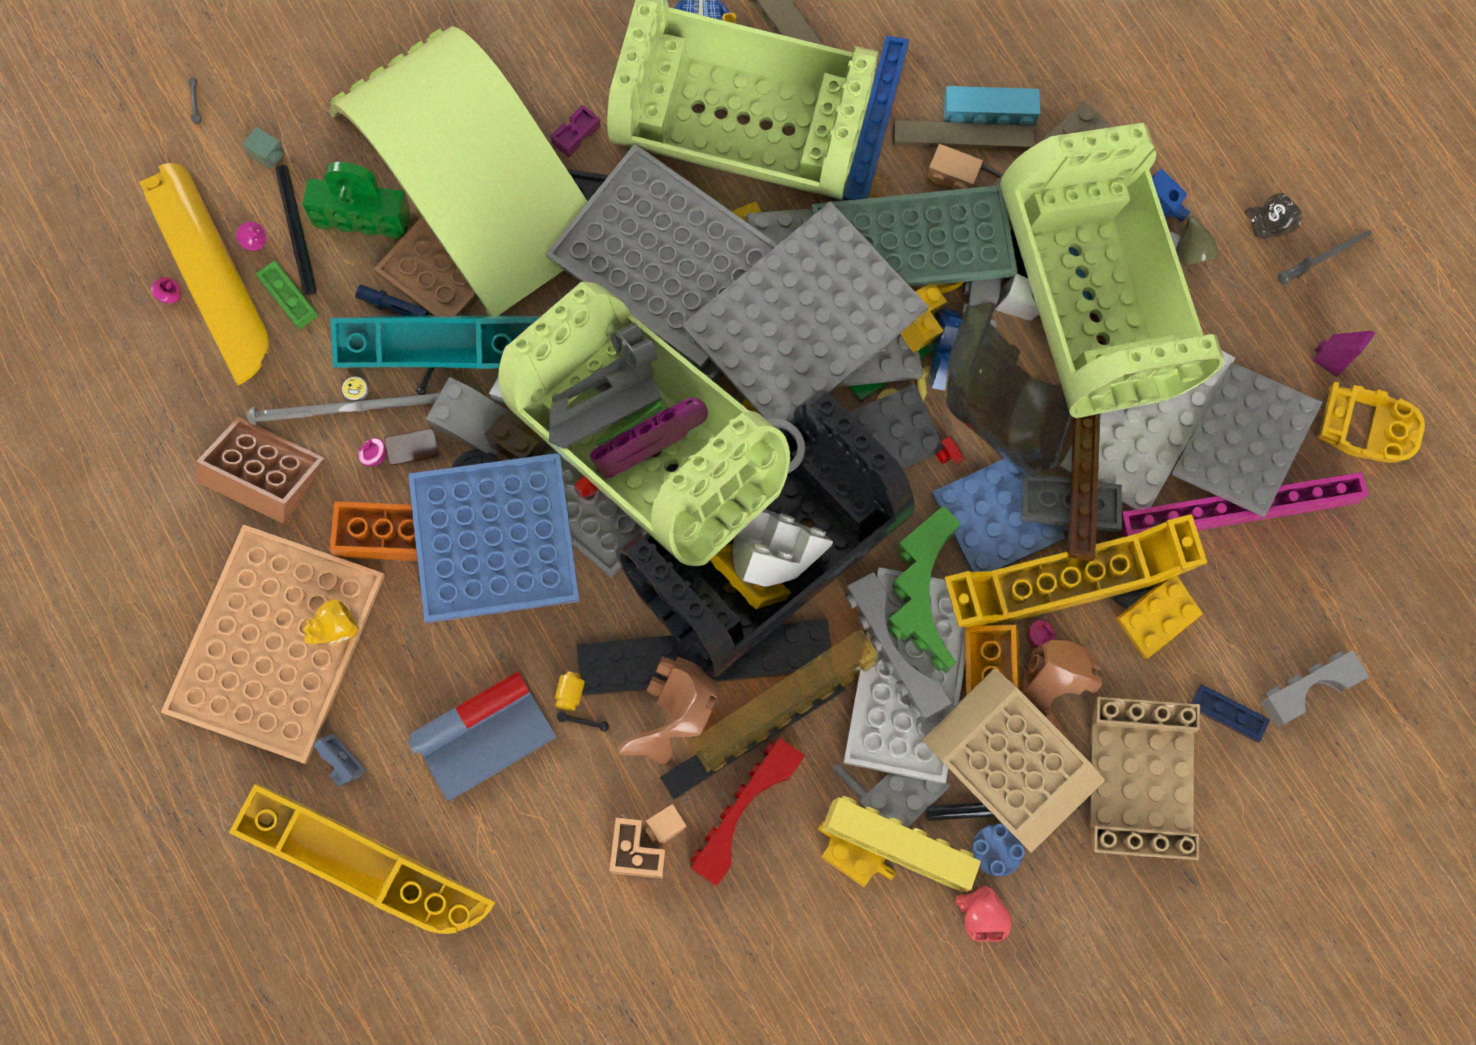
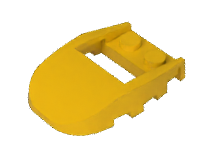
M1334 382L1330 386L1320 432L1317 435L1318 439L1348 455L1387 463L1407 460L1418 452L1424 434L1425 422L1423 415L1417 407L1401 398L1396 400L1388 396V392L1379 389L1377 391L1366 390L1364 387L1356 385L1351 389L1338 387L1339 382ZM1355 401L1375 407L1365 449L1350 445V442L1346 441Z

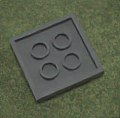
M915 384L849 412L899 462L902 469L928 459L944 449Z

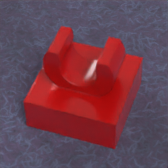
M949 436L941 441L946 449L936 454L940 463L945 464L953 459L956 464H960L966 460L952 437Z

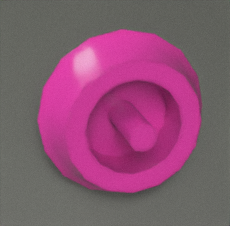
M245 222L239 226L236 232L238 243L249 251L259 250L265 245L266 232L256 222Z
M162 277L151 285L153 296L161 302L175 303L181 298L180 286L172 278Z
M377 438L366 441L359 449L358 458L360 463L372 467L381 464L387 452L384 442Z
M1036 620L1028 631V638L1030 643L1037 648L1047 641L1056 640V633L1047 621Z

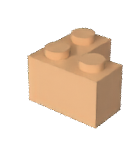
M616 818L610 873L663 879L666 852L663 849L640 847L642 820Z

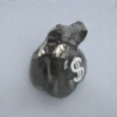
M1276 193L1270 196L1262 207H1249L1244 211L1251 221L1254 236L1260 239L1290 234L1300 227L1303 220L1301 209L1284 193Z

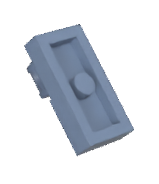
M334 734L318 739L313 745L321 758L334 767L330 777L339 787L365 774L366 770Z

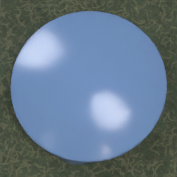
M993 824L984 827L977 833L972 844L973 858L981 861L979 868L986 874L995 877H1002L1013 873L1019 867L1025 855L1022 843L1003 824Z

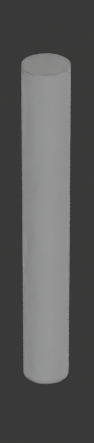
M839 762L832 768L860 799L868 793Z

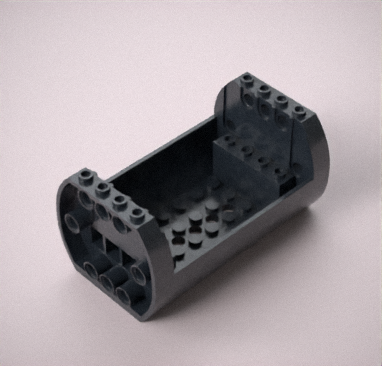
M819 390L795 408L794 418L788 422L801 432L805 442V454L800 465L787 474L780 495L765 508L779 515L781 513L795 518V522L800 524L804 521H810L814 524V527L824 530L826 532L825 535L833 541L831 547L796 579L782 582L791 592L786 600L755 609L738 590L732 593L725 591L724 587L730 581L721 571L714 567L710 560L705 565H685L649 533L644 537L641 533H637L616 551L624 574L643 603L699 666L712 677H717L914 514L913 492L899 462L828 391ZM780 428L779 430L784 434L788 442L791 462L797 454V443L789 431Z

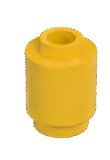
M566 672V675H560L554 700H556L555 707L575 711L576 706H579L585 683L584 680L580 679V674Z

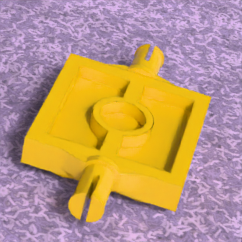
M824 821L821 823L817 830L830 838L828 847L821 856L822 859L863 888L877 872L884 875L890 881L893 879L897 871L884 864L885 858L821 830Z

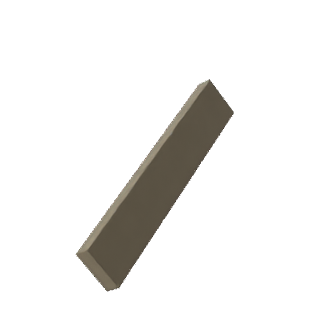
M895 120L894 145L938 147L941 144L954 148L1027 151L1034 146V126Z

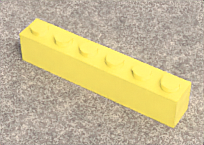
M842 796V798L839 797L832 801L821 830L961 893L971 891L981 863L980 860L973 858V853L963 849L955 850L950 847L951 844L942 839L933 840L927 837V833L917 828L911 830L904 827V823L896 818H884L874 808L866 807L864 809L856 805L857 802L852 798Z

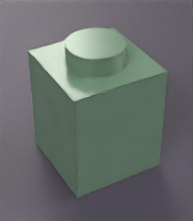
M258 127L252 131L242 144L249 157L270 170L283 157L284 150L280 141Z

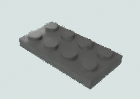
M1024 473L1021 488V521L1069 527L1071 478ZM1098 482L1096 530L1120 533L1122 529V485Z

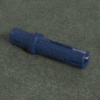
M359 285L355 297L357 299L371 303L377 309H387L402 316H428L429 314L426 309L390 296L384 290L377 291L367 286Z

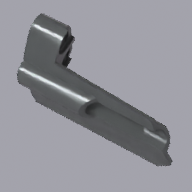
M633 322L610 334L612 344L619 356L617 360L552 398L549 431L550 443L565 449L661 400L652 371V362L658 359L657 350L649 339L644 340L642 331L636 323ZM592 387L600 391L599 394L567 410V403L570 398Z

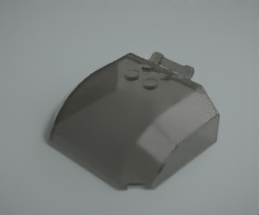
M993 302L969 306L966 308L948 364L945 381V399L949 410L957 419L1020 472L1028 476H1035L1040 474L1041 471L1055 468L1072 419L1061 384L1053 385L1033 379L1016 364L1020 350L1002 338L990 323L996 307Z

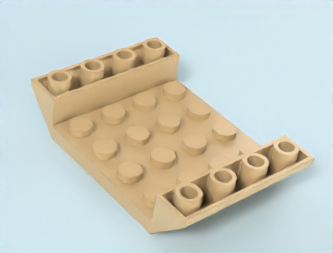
M996 668L921 739L1030 853L1105 781L1095 767Z
M1108 697L1096 698L1090 726V763L1105 781L1089 796L1088 830L1093 853L1199 860V834L1193 833L1194 733L1200 730L1199 704Z

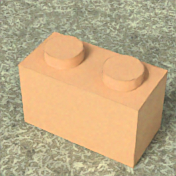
M939 144L926 178L935 184L949 186L953 190L973 188L983 160Z

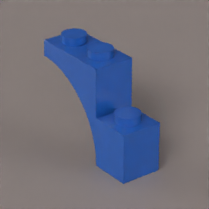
M944 308V310L939 309L934 314L943 332L935 339L934 355L927 379L932 388L955 393L964 369L959 356L966 340L968 329L956 310Z

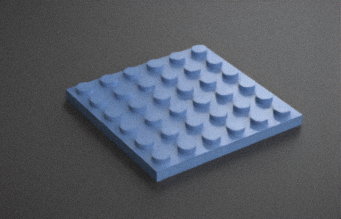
M559 453L408 474L425 623L579 602Z

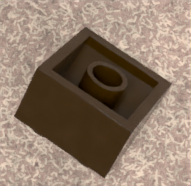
M512 411L499 416L484 434L490 446L510 460L542 456L550 447L545 440Z

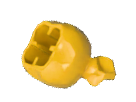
M332 599L317 609L314 619L306 620V626L303 628L305 632L304 641L307 644L340 643L356 636L359 626L346 605L338 599Z

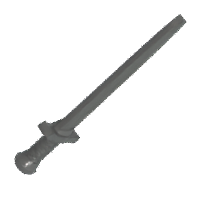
M1368 230L1314 258L1307 256L1297 266L1287 271H1280L1278 273V281L1281 284H1288L1292 278H1300L1311 267L1353 246L1373 233L1371 230Z

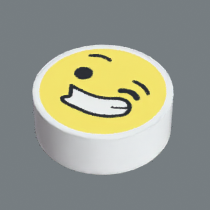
M350 377L343 383L342 392L350 402L362 401L368 394V387L360 377Z

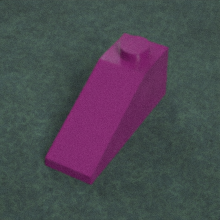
M1373 331L1333 334L1328 341L1323 339L1314 350L1317 352V355L1312 361L1337 377L1363 352L1376 333Z

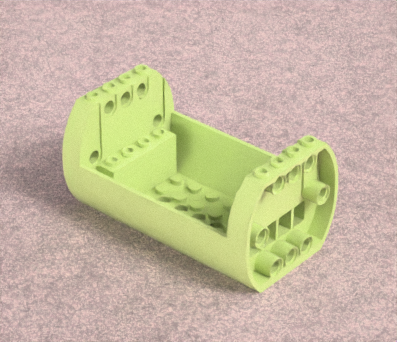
M635 0L609 93L607 113L609 140L611 143L630 148L636 144L646 152L842 200L868 106L879 52L854 46L853 52L670 8L667 0ZM695 104H702L705 109L702 113H695L692 111V107ZM719 109H723L727 112V116L723 119H718L714 113ZM740 115H746L750 118V121L742 125L737 122V118ZM767 120L773 126L769 130H763L759 124ZM786 126H791L794 128L795 133L791 136H786L782 133V129Z
M1144 123L1051 136L1020 155L1006 170L1000 182L1001 191L1070 415L1075 418L1169 400L1202 384L1216 374L1225 363L1217 335H1203L1149 171L1155 162L1156 150L1149 129ZM1069 247L1075 248L1079 256L1070 254ZM1081 269L1086 277H1078L1075 270ZM1088 291L1092 295V300L1085 299L1082 292ZM1089 314H1096L1099 317V323L1093 322ZM1096 336H1103L1106 339V345L1099 344Z
M593 282L579 283L504 348L498 379L501 395L508 408L681 563L690 566L705 565L780 495L790 464V451L784 434L760 414L747 410L630 314L622 301L603 286ZM634 322L641 329L644 340L649 339L657 350L658 359L652 362L653 378L667 407H673L687 398H698L706 404L708 417L701 425L688 431L684 438L661 450L662 452L658 457H648L616 476L606 479L603 478L601 473H598L596 466L590 459V454L597 448L596 442L618 422L563 449L549 442L550 409L552 398L619 358L612 344L610 334ZM592 387L570 398L567 403V410L599 394L600 391ZM671 464L679 465L677 470L673 472L666 471L667 467Z

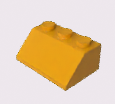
M1017 626L965 627L966 696L994 668L1021 691L1020 644Z

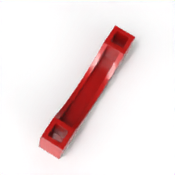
M780 738L776 743L773 741L769 743L763 752L767 757L762 764L757 762L749 773V776L752 777L747 786L742 783L734 795L737 798L735 804L732 807L727 805L719 817L723 821L718 829L714 826L705 837V840L708 842L703 851L698 848L690 860L693 863L691 870L716 888L732 865V836L744 809L764 790L777 783L790 780L805 757L804 754Z

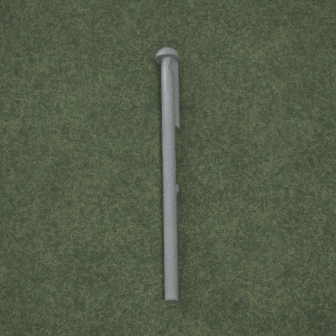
M440 393L257 411L256 407H252L247 412V420L252 425L258 426L259 421L432 404L436 402Z

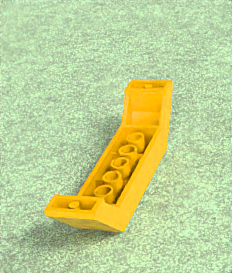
M1190 514L1167 520L1138 534L1096 544L1093 561L1068 558V552L993 571H966L944 577L958 627L1003 625L1144 589L1205 565L1208 562L1193 516Z

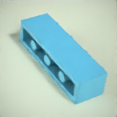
M947 86L945 90L944 122L1032 126L1036 125L1040 116L1039 89Z

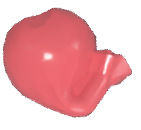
M981 886L967 895L956 896V905L960 907L962 912L966 913L964 917L965 929L972 940L1002 941L1009 935L1012 926L1011 915L991 887Z

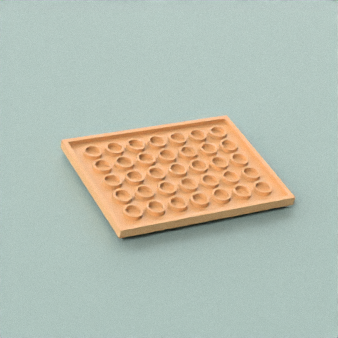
M243 525L161 713L307 765L314 749L313 745L317 742L384 580V573ZM338 599L340 602H343L359 626L357 635L340 643L307 644L304 641L305 632L303 631V628L306 626V620L314 619L317 609L329 600Z

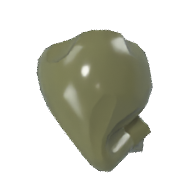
M1195 216L1188 217L1186 227L1181 233L1177 245V256L1182 265L1217 259L1218 248L1212 234Z

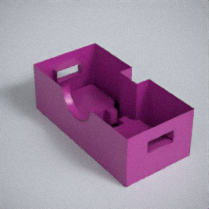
M583 104L569 117L570 123L568 125L563 123L551 135L552 144L568 158L580 147L581 142L586 137H590L601 127L600 118Z

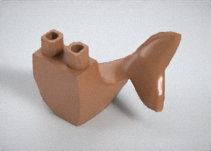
M1050 640L1032 651L1028 671L1025 670L1023 674L1022 693L1067 738L1060 721L1052 711L1051 703L1056 697L1065 693L1080 695L1084 690L1096 693L1102 685L1101 677L1095 675L1099 668V661L1090 657L1088 648L1064 640Z
M662 657L656 672L667 677V680L665 682L653 676L646 691L658 698L657 704L669 712L673 721L661 728L639 733L626 739L617 748L619 755H647L654 761L666 765L672 753L670 737L701 735L718 697L719 689L716 682L699 665L677 657L676 661Z

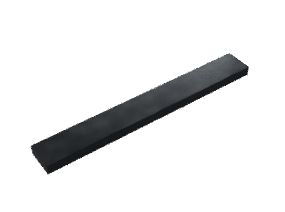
M830 669L667 772L660 779L673 800H675L837 697L846 689L833 669Z

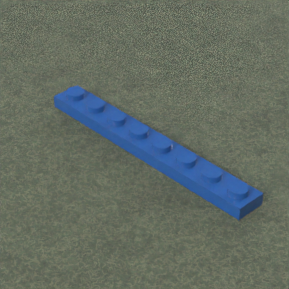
M886 35L843 201L869 198L908 50L909 39Z

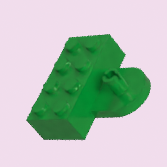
M334 162L327 166L325 180L307 179L302 206L314 227L319 229L336 228L342 232L358 231L369 236L381 234L392 239L403 237L407 233L411 211L404 191L379 188L376 177L370 170L353 163Z

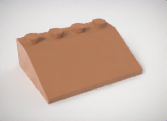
M238 416L196 461V482L284 524L301 502L322 466L324 457L264 428L252 425L249 421Z

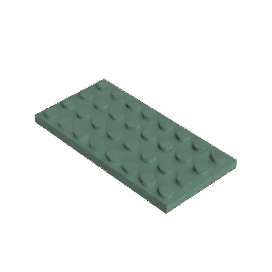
M1000 185L832 202L910 287L1006 278L1017 275L1007 208ZM829 202L812 204V214H816Z

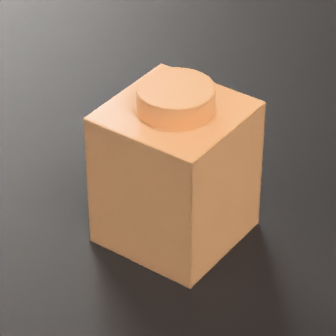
M672 804L646 820L648 827L645 831L652 842L657 840L662 845L687 829V826Z

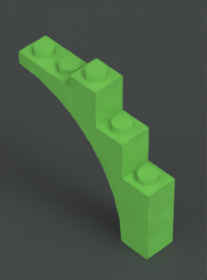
M943 505L898 545V556L905 564H910L911 566L894 580L892 588L894 589V595L901 602L905 601L906 604L889 618L887 625L889 633L896 640L900 639L904 643L912 637L915 647L921 652L925 651L931 658V664L938 671L942 670L946 674L954 667L957 661L944 646L936 630L930 609L929 587L936 557L944 544L958 530L961 523Z

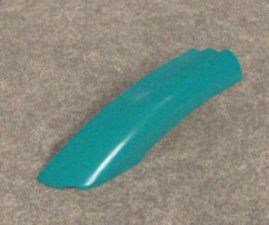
M541 316L330 318L333 368H499L504 348Z

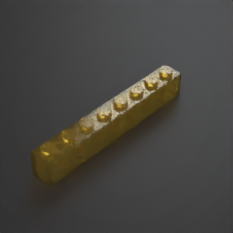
M859 629L701 733V735L689 741L690 747L707 772L711 769L714 772L726 765V759L732 755L735 757L742 755L748 750L747 745L753 741L757 743L763 741L770 735V730L776 726L778 729L784 727L791 721V716L797 712L799 714L805 713L813 706L812 702L818 698L821 700L826 699L833 694V688L839 684L842 686L847 685L855 679L854 674L860 670L866 672L876 665L875 661L878 658L877 651L862 630Z

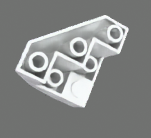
M764 509L734 537L732 554L735 573L743 581L765 587L793 580L827 551L833 541L825 535L826 532L816 527L809 528L795 522V518L782 513L779 515Z

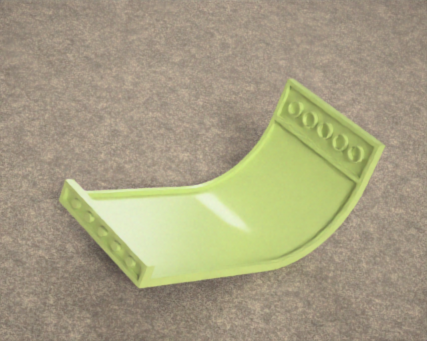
M451 26L445 31H442L440 28L433 32L426 39L427 42L425 44L420 41L413 45L405 57L402 53L390 61L388 68L379 67L371 73L368 81L359 80L351 86L352 88L349 89L350 92L345 95L344 92H341L333 97L328 112L333 118L341 113L344 114L362 132L392 171L487 309L485 312L488 316H498L564 270L548 259L546 253L588 201L495 63L469 35L459 28Z

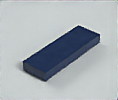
M1203 684L1198 686L1190 703L1200 705V714L1257 743L1261 741L1270 721L1269 718Z

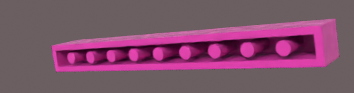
M1360 472L1282 485L1265 517L1219 496L1122 512V529L1119 537L1123 538L1138 534L1167 520L1190 514L1193 516L1198 531L1360 503L1369 495L1363 473Z

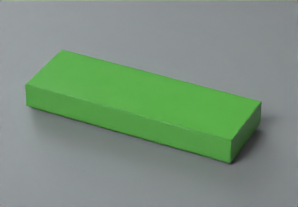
M273 261L255 274L298 330L318 317L317 312L276 261Z

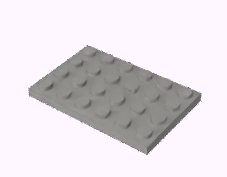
M1231 363L1176 464L1172 475L1265 517L1322 402L1249 369Z

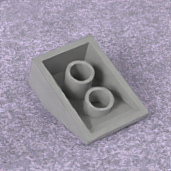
M449 377L429 412L426 421L434 431L472 449H478L485 453L490 452L497 457L499 452L490 446L484 434L499 416L510 411L475 389Z

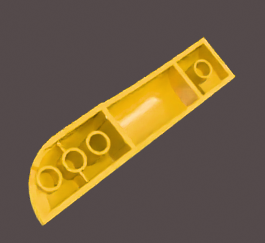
M177 163L158 166L160 173L139 183L181 274L230 372L239 386L255 375L262 366L261 361L264 355L268 354L269 350L268 332L191 174L186 167Z
M257 783L254 784L229 831L230 834L341 887L373 904L375 907L430 932L451 934L472 927L480 922L495 904L493 900L399 851Z

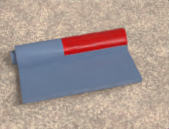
M516 671L410 733L411 739L408 740V744L414 754L420 752L449 802L557 737L521 675Z

